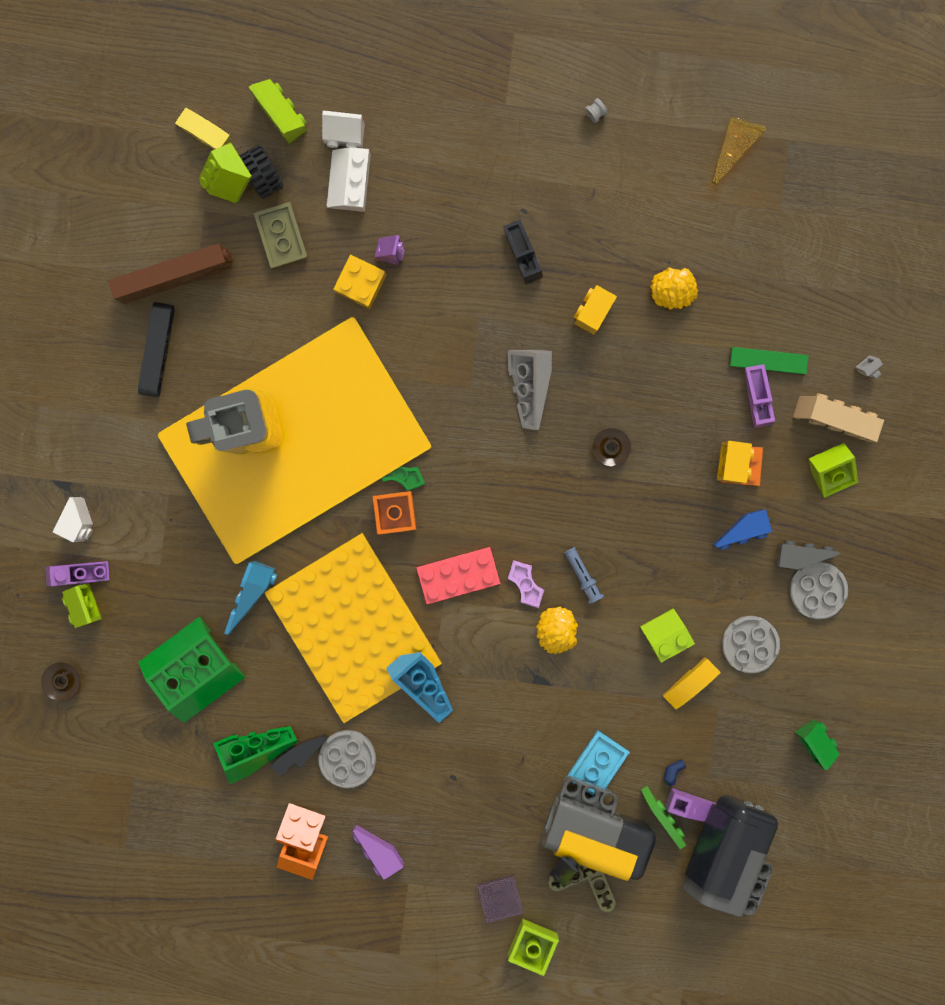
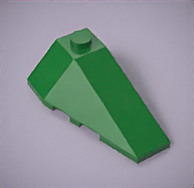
M291 726L270 729L266 733L260 734L251 732L249 735L241 737L232 735L213 744L228 782L232 784L253 774L296 744L297 739Z

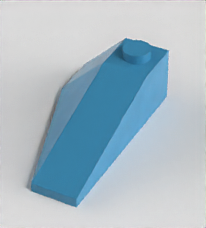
M257 561L249 562L240 587H243V591L241 590L236 597L235 605L237 607L231 612L224 634L232 633L270 587V584L274 585L277 578L275 568Z
M421 652L400 655L386 668L391 679L439 723L453 711L433 664Z

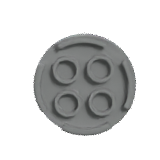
M818 562L796 571L790 582L789 593L794 607L801 614L813 619H826L837 614L848 597V584L843 573L835 566L825 562Z
M743 616L731 622L724 631L722 637L724 657L732 667L741 672H762L769 668L779 654L780 639L778 633L763 618Z
M353 730L338 731L329 736L323 743L318 758L319 767L327 781L342 788H354L366 782L373 773L376 765V752L371 741L360 732Z

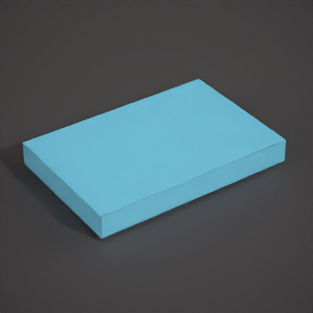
M597 730L567 776H574L606 788L630 752ZM590 788L585 792L593 796L594 789Z

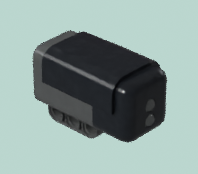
M729 795L719 797L716 804H712L685 871L687 878L683 889L701 904L740 917H743V914L753 915L756 913L773 871L772 865L765 861L778 829L776 817L765 811L762 806Z

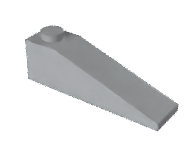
M508 350L509 376L512 375L515 386L512 388L513 392L517 393L519 401L517 408L522 428L539 430L552 371V351Z

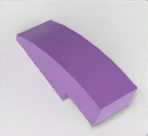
M765 365L745 368V376L753 426L758 428L773 425L775 423L771 404L773 400Z

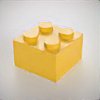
M350 255L334 287V291L370 309L384 282L386 272Z
M596 285L595 289L590 288L583 300L586 302L585 306L580 305L574 316L577 319L574 324L595 335L617 296Z
M734 441L721 443L717 481L740 484L747 483V480H750L751 468H749V462L753 460L754 449L751 448L752 444Z

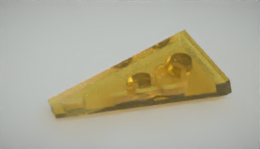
M734 117L729 119L712 184H717L763 134L766 126Z

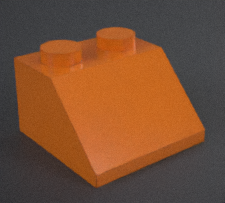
M318 835L312 854L284 844L276 868L313 880L328 836Z

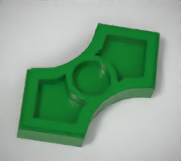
M400 466L381 478L383 482L396 481L402 484L407 491H412L425 485L418 467L405 468Z

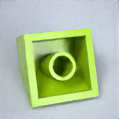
M844 443L809 458L811 473L823 498L859 483L855 457Z
M90 583L62 592L63 604L65 607H68L70 613L68 615L69 621L75 628L102 619Z
M674 608L640 626L653 652L661 663L695 644Z

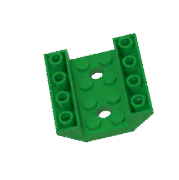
M201 616L138 662L145 681L166 709L183 723L187 722L246 678L236 663L229 661L209 634L211 630ZM201 655H206L209 658L208 665L200 664L199 658ZM170 678L177 680V688L172 689L169 687L168 681Z

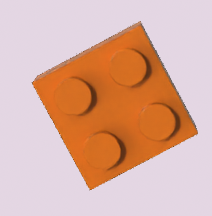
M412 491L373 496L377 535L417 529Z

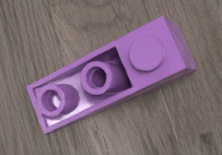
M400 236L379 238L375 259L399 265V261H403L405 254Z
M108 561L45 567L47 586L110 580Z
M671 788L665 807L670 813L705 822L712 804L716 803Z
M354 826V833L352 835L355 841L363 846V853L368 860L371 859L373 862V869L378 876L381 875L384 880L404 867V861L394 846L360 826Z

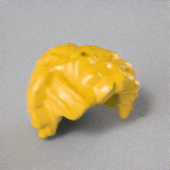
M667 268L663 272L654 275L650 288L652 289V298L657 305L664 306L665 308L668 307L670 310L673 308L681 309L683 306H690L691 302L697 299V283L689 269L684 268L680 271Z
M557 607L548 608L541 614L539 624L536 626L540 646L544 647V650L551 654L562 653L572 649L577 643L575 636L578 627L572 611Z

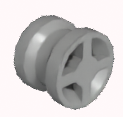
M598 98L593 101L592 105H587L584 108L587 116L594 123H597L600 117L608 114L607 108Z

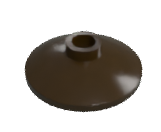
M616 428L604 429L597 434L593 441V454L603 465L618 466L629 457L631 443L623 431ZM609 444L614 445L613 451L608 450L607 447Z
M64 662L50 665L42 675L41 684L43 691L48 697L57 701L70 699L77 693L80 687L78 671L72 665ZM61 677H64L66 679L65 684H62L60 682Z

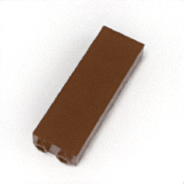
M218 243L110 279L108 283L113 298L122 304H127L232 269L230 263L233 262L230 251H227L226 247L223 248Z

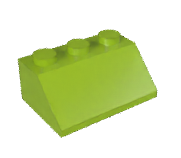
M271 79L249 86L255 100L288 144L307 131L305 127L306 120L300 113L298 115L293 110L295 108L294 104L289 98L285 99L282 93L284 91L278 83L274 84Z
M229 143L210 152L200 174L199 181L201 186L210 195L237 203L252 176L233 145Z

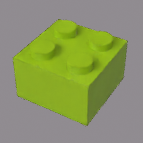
M522 918L508 951V961L544 976L559 941L558 933Z

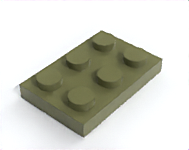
M291 202L253 213L271 269L308 258Z

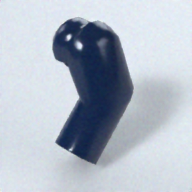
M683 759L666 767L664 781L668 786L675 785L677 772L686 768Z

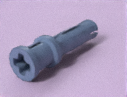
M573 547L564 552L581 582L580 588L584 590L588 597V603L591 604L603 598L604 595L600 594L595 584L596 580L591 579L576 548Z

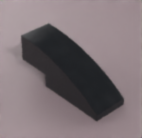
M521 219L503 226L524 283L528 284L543 278L542 269Z
M326 734L314 736L294 745L277 758L270 767L281 777L294 763L301 768L328 736Z

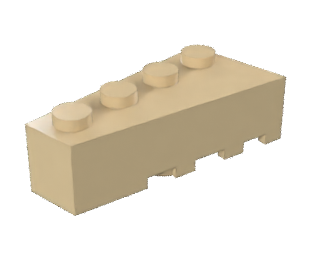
M819 393L816 396H799L793 415L795 419H809L808 423L814 425H828L827 429L837 432L844 431L845 435L867 442L878 441L884 422L883 419L877 418L878 414L863 413L859 407L844 406L845 402L835 399L830 401L828 396Z

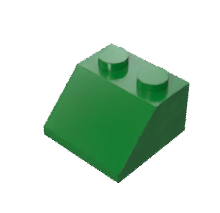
M813 719L795 731L814 762L826 771L840 755L837 751L838 745L833 738L829 739L826 732L828 730L825 725Z

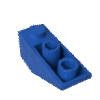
M766 509L744 514L713 543V547H719V550L731 547L730 544L737 542L739 545L749 542V538L756 537V539L768 537L767 533L772 532Z

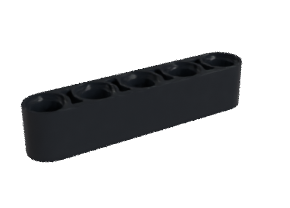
M154 302L152 305L138 385V394L157 398L160 396L175 313L174 305Z

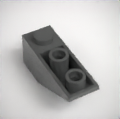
M784 540V544L778 543L775 566L801 569L835 557L840 552L834 551V547L822 546V549H816L815 544L803 543L802 547L796 546L794 541Z

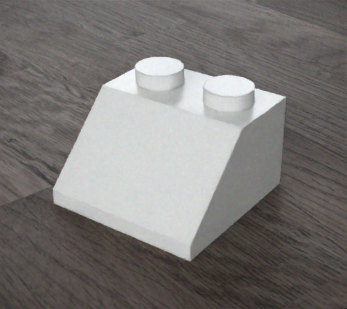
M323 111L322 139L324 144L331 148H338V146L362 148L365 128L362 115Z
M69 497L53 533L71 542H83L89 539L93 531L91 529L93 523L84 498Z

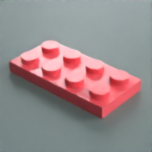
M490 547L416 567L426 604L500 584Z

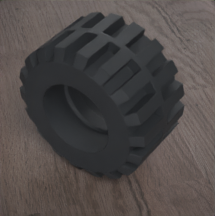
M258 144L239 155L252 176L250 182L259 197L265 199L284 188L282 180L262 146Z

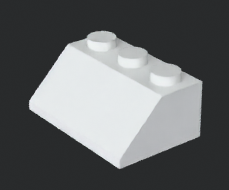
M349 147L332 150L327 208L365 212L371 157L369 149Z

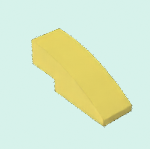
M187 108L184 109L175 123L214 150L229 144L232 140L228 133Z

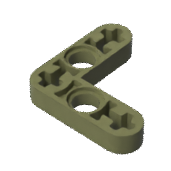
M579 865L577 867L580 870L579 877L572 879L565 888L588 879L600 909L605 912L612 911L616 903L605 874L587 869L585 870L586 874L583 875L580 867L582 865ZM549 875L548 883L552 890L561 891L565 889L561 885L552 884L554 879ZM600 879L605 882L602 889L594 887L596 880ZM603 893H605L608 900H611L609 906L602 904L604 902Z

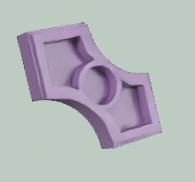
M513 560L508 579L515 582L521 592L520 603L539 608L544 589L534 583L531 576L532 566Z

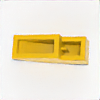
M704 657L692 670L685 673L663 697L677 710L705 688L721 672Z

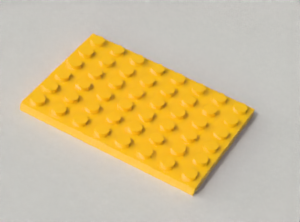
M363 533L264 592L343 723L401 689L391 679L386 669L400 655L421 652L433 664L434 668L442 664Z

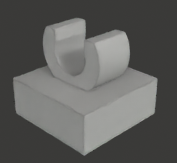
M869 355L855 368L858 373L870 378L873 376L874 379H877L881 375L878 368L883 364L879 358Z

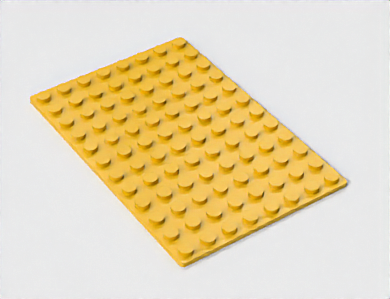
M354 317L347 319L221 395L231 394V391L246 387H252L268 394L275 403L283 433L282 442L278 447L259 453L234 454L216 450L212 443L204 445L192 444L186 423L205 418L204 406L158 434L160 441L235 564L241 563L431 448L430 442Z

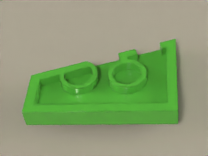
M648 786L641 789L650 809L679 849L685 847L686 843L683 840L685 834L680 827L676 828L674 826L676 822L670 813L666 814V808L660 800L657 801Z

